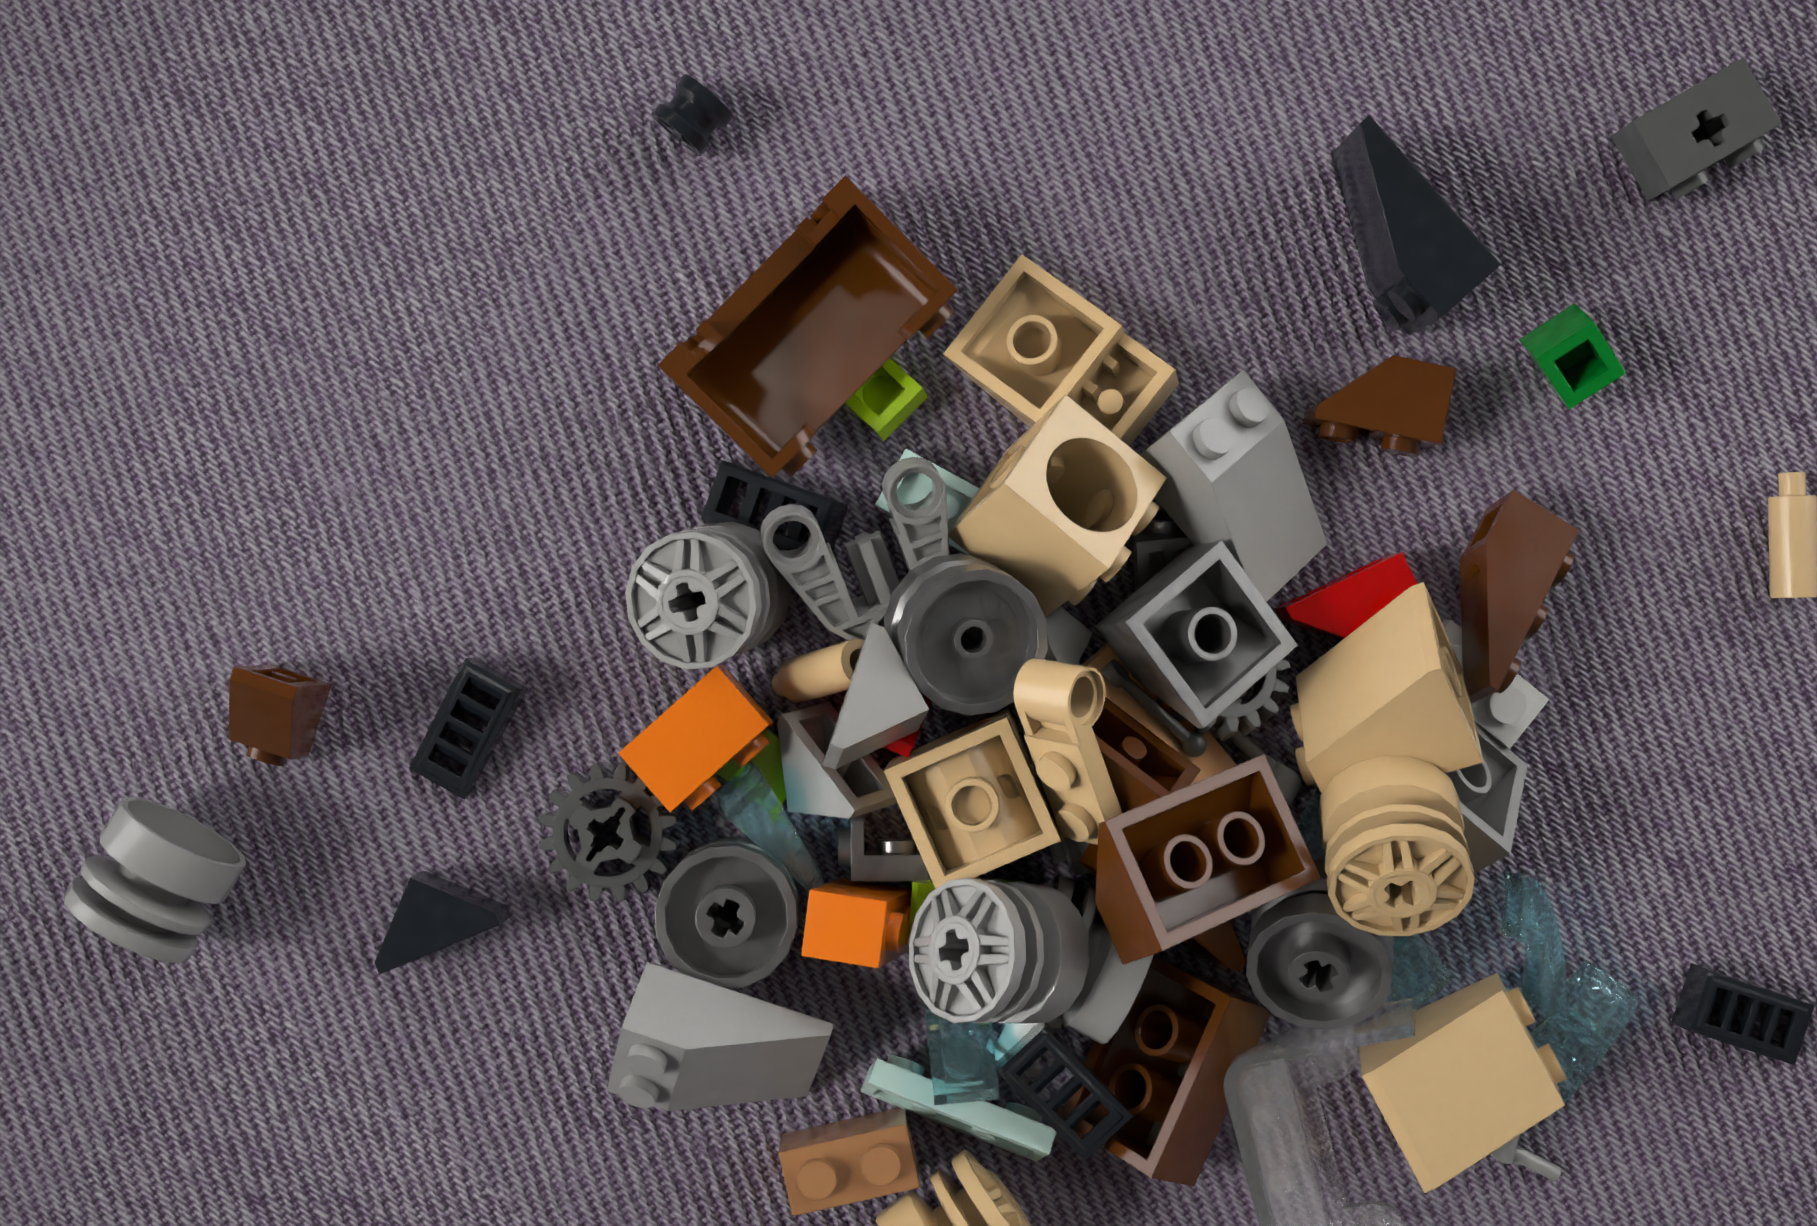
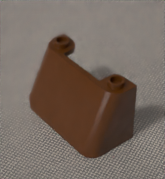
M846 175L822 198V203L810 215L811 219L809 220L806 217L797 226L796 231L707 320H704L696 328L697 334L694 337L690 336L684 343L680 342L658 364L659 368L771 478L780 470L789 478L792 477L817 451L809 440L834 413L918 330L928 339L954 313V310L946 302L958 289Z

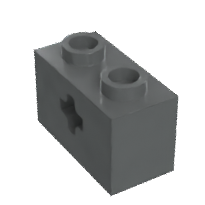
M1743 57L1632 121L1613 134L1611 138L1648 201L1667 190H1670L1675 200L1710 181L1711 178L1705 168L1724 158L1729 168H1732L1764 150L1766 147L1760 137L1782 123ZM1700 128L1705 140L1697 143L1691 132Z

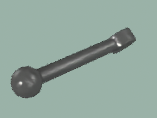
M1111 660L1103 667L1102 672L1107 681L1116 688L1121 687L1178 738L1186 755L1198 757L1204 753L1207 747L1204 736L1198 732H1189L1130 678L1128 671L1120 662Z

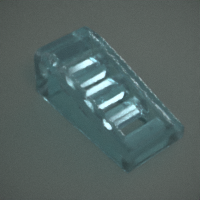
M749 761L717 792V800L725 816L805 889L809 891L825 884L822 880L823 875L761 770L752 761Z

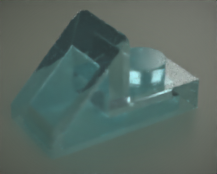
M924 1003L934 1105L999 1099L992 1023H952L932 1013Z

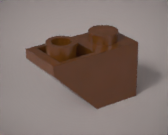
M1393 355L1305 411L1302 424L1319 427L1318 437L1328 441L1356 444L1357 437L1363 436L1382 440L1381 451L1401 456L1418 457L1420 449H1428L1440 445L1442 442L1457 368Z

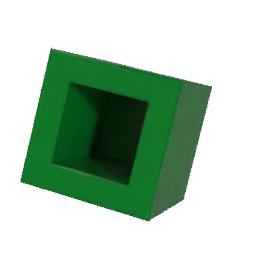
M1575 303L1519 339L1552 391L1569 410L1626 374L1625 369L1594 321Z

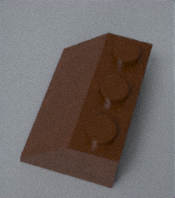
M1265 754L1099 823L1095 902L1123 965L1164 951L1321 878Z
M1154 954L1143 984L1118 1031L1108 1043L1100 1044L1093 1041L1084 1061L1133 1115L1102 1147L1152 1179L1195 1186L1271 1012L1264 1005L1223 983ZM1083 1085L1067 1100L1062 1114L1065 1117L1068 1116L1091 1092ZM1101 1103L1075 1128L1085 1136L1109 1113L1108 1109Z

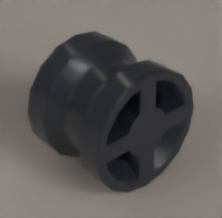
M684 74L676 83V95L669 103L659 104L652 112V116L677 141L696 155L702 156L709 147L708 137L716 127H725L733 118V114L705 86L691 76Z

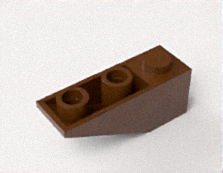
M1514 490L1485 510L1460 559L1462 662L1471 704L1495 692L1499 694L1504 692L1513 682L1521 666V661L1515 658L1523 640L1530 639L1542 625L1548 612V608L1542 605L1550 587H1555L1562 581L1574 561V555L1568 551L1579 529Z

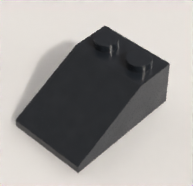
M1370 115L1332 152L1367 288L1376 297V300L1373 301L1376 312L1390 327L1395 330L1403 328L1408 335L1420 330L1445 315L1501 265Z

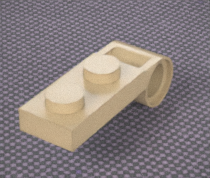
M1038 658L1030 659L1021 667L1017 674L1013 695L1015 707L1025 731L1024 738L1036 767V772L1042 783L1061 837L1070 838L1077 842L1098 845L1099 823L1122 814L1092 728L1098 720L1105 702L1104 679L1101 673L1092 667Z

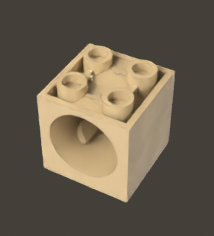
M1065 394L1005 451L949 531L948 537L971 556L989 561L1000 570L1014 577L1035 595L1044 615L1048 616L1066 601H1069L1074 606L1077 605L1091 591L1099 577L1107 582L1121 569L1131 554V551L1124 545L1130 535L1137 536L1156 515L1159 505L1152 500L1167 477Z
M1009 708L912 749L908 758L898 755L892 758L884 769L886 778L935 889L948 880L978 877L1061 841L1060 831L1056 825L1038 774L1033 770L1035 767Z

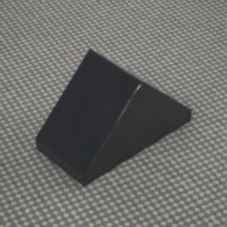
M422 871L410 877L374 962L379 975L501 925L511 917L507 905L427 871Z

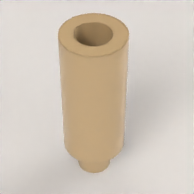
M1806 472L1778 473L1779 496L1768 497L1770 598L1817 597V496L1806 495Z
M848 640L785 660L781 664L778 673L773 676V690L777 695L786 697L795 703H802L848 690L864 640Z

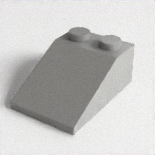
M1244 370L1224 384L1139 454L1167 477L1155 498L1195 546L1222 540L1266 602L1327 545L1285 421Z
M646 962L620 1031L606 1091L619 1095L623 1101L639 1108L656 1107L666 1111L804 1097L808 1095L834 1024Z

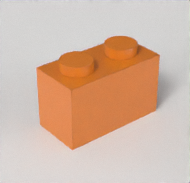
M718 665L618 754L669 812L679 808L684 802L694 811L722 786L714 776L734 759L742 768L771 743L763 732L774 722L724 665Z
M845 878L810 889L801 956L880 968L907 952L912 889L865 881H851V879Z

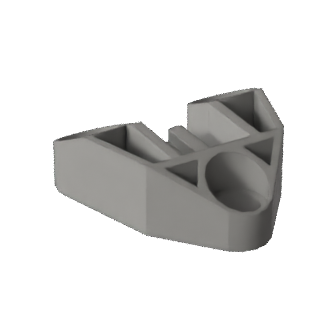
M910 457L896 462L885 473L882 488L892 517L889 519L907 569L910 571L933 557L949 555L947 494L944 480L935 466L928 460ZM911 473H922L931 478L933 489L924 499L912 504H903L898 500L896 491L902 478ZM789 504L776 508L766 516L760 529L766 555L829 631L847 640H865L871 623L883 625L892 592L902 580L899 581L880 531L869 535L867 532L855 536L856 540L844 545L863 595L851 599L829 542H825L817 519L809 509L801 505ZM798 521L808 527L810 539L798 549L782 551L778 550L773 544L774 532L784 522Z

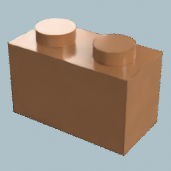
M890 1109L782 1134L778 1154L792 1216L920 1188L919 1167L905 1109Z

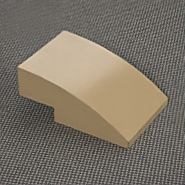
M1021 254L943 353L946 359L1027 426L1031 427L1066 394L1129 447L1179 384L1176 369L1125 334L1121 324L1023 254Z

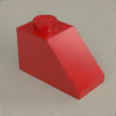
M1403 552L1387 554L1275 607V611L1280 620L1342 641L1409 587L1416 585L1417 582Z

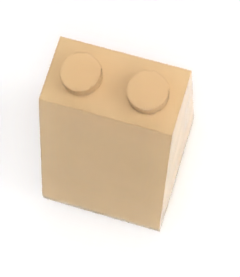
M1424 582L1409 587L1296 676L1299 703L1291 705L1290 710L1297 734L1301 741L1304 742V746L1295 749L1296 760L1306 785L1317 784L1321 793L1335 775L1353 763L1381 755L1411 756L1434 764L1444 773L1483 762L1465 674Z
M1498 973L1359 1037L1362 1078L1424 1193L1438 1188L1565 1106L1557 1084L1567 1080V1077L1549 1043L1537 1048L1527 1029V1026L1535 1023L1536 1019L1518 986L1507 991Z

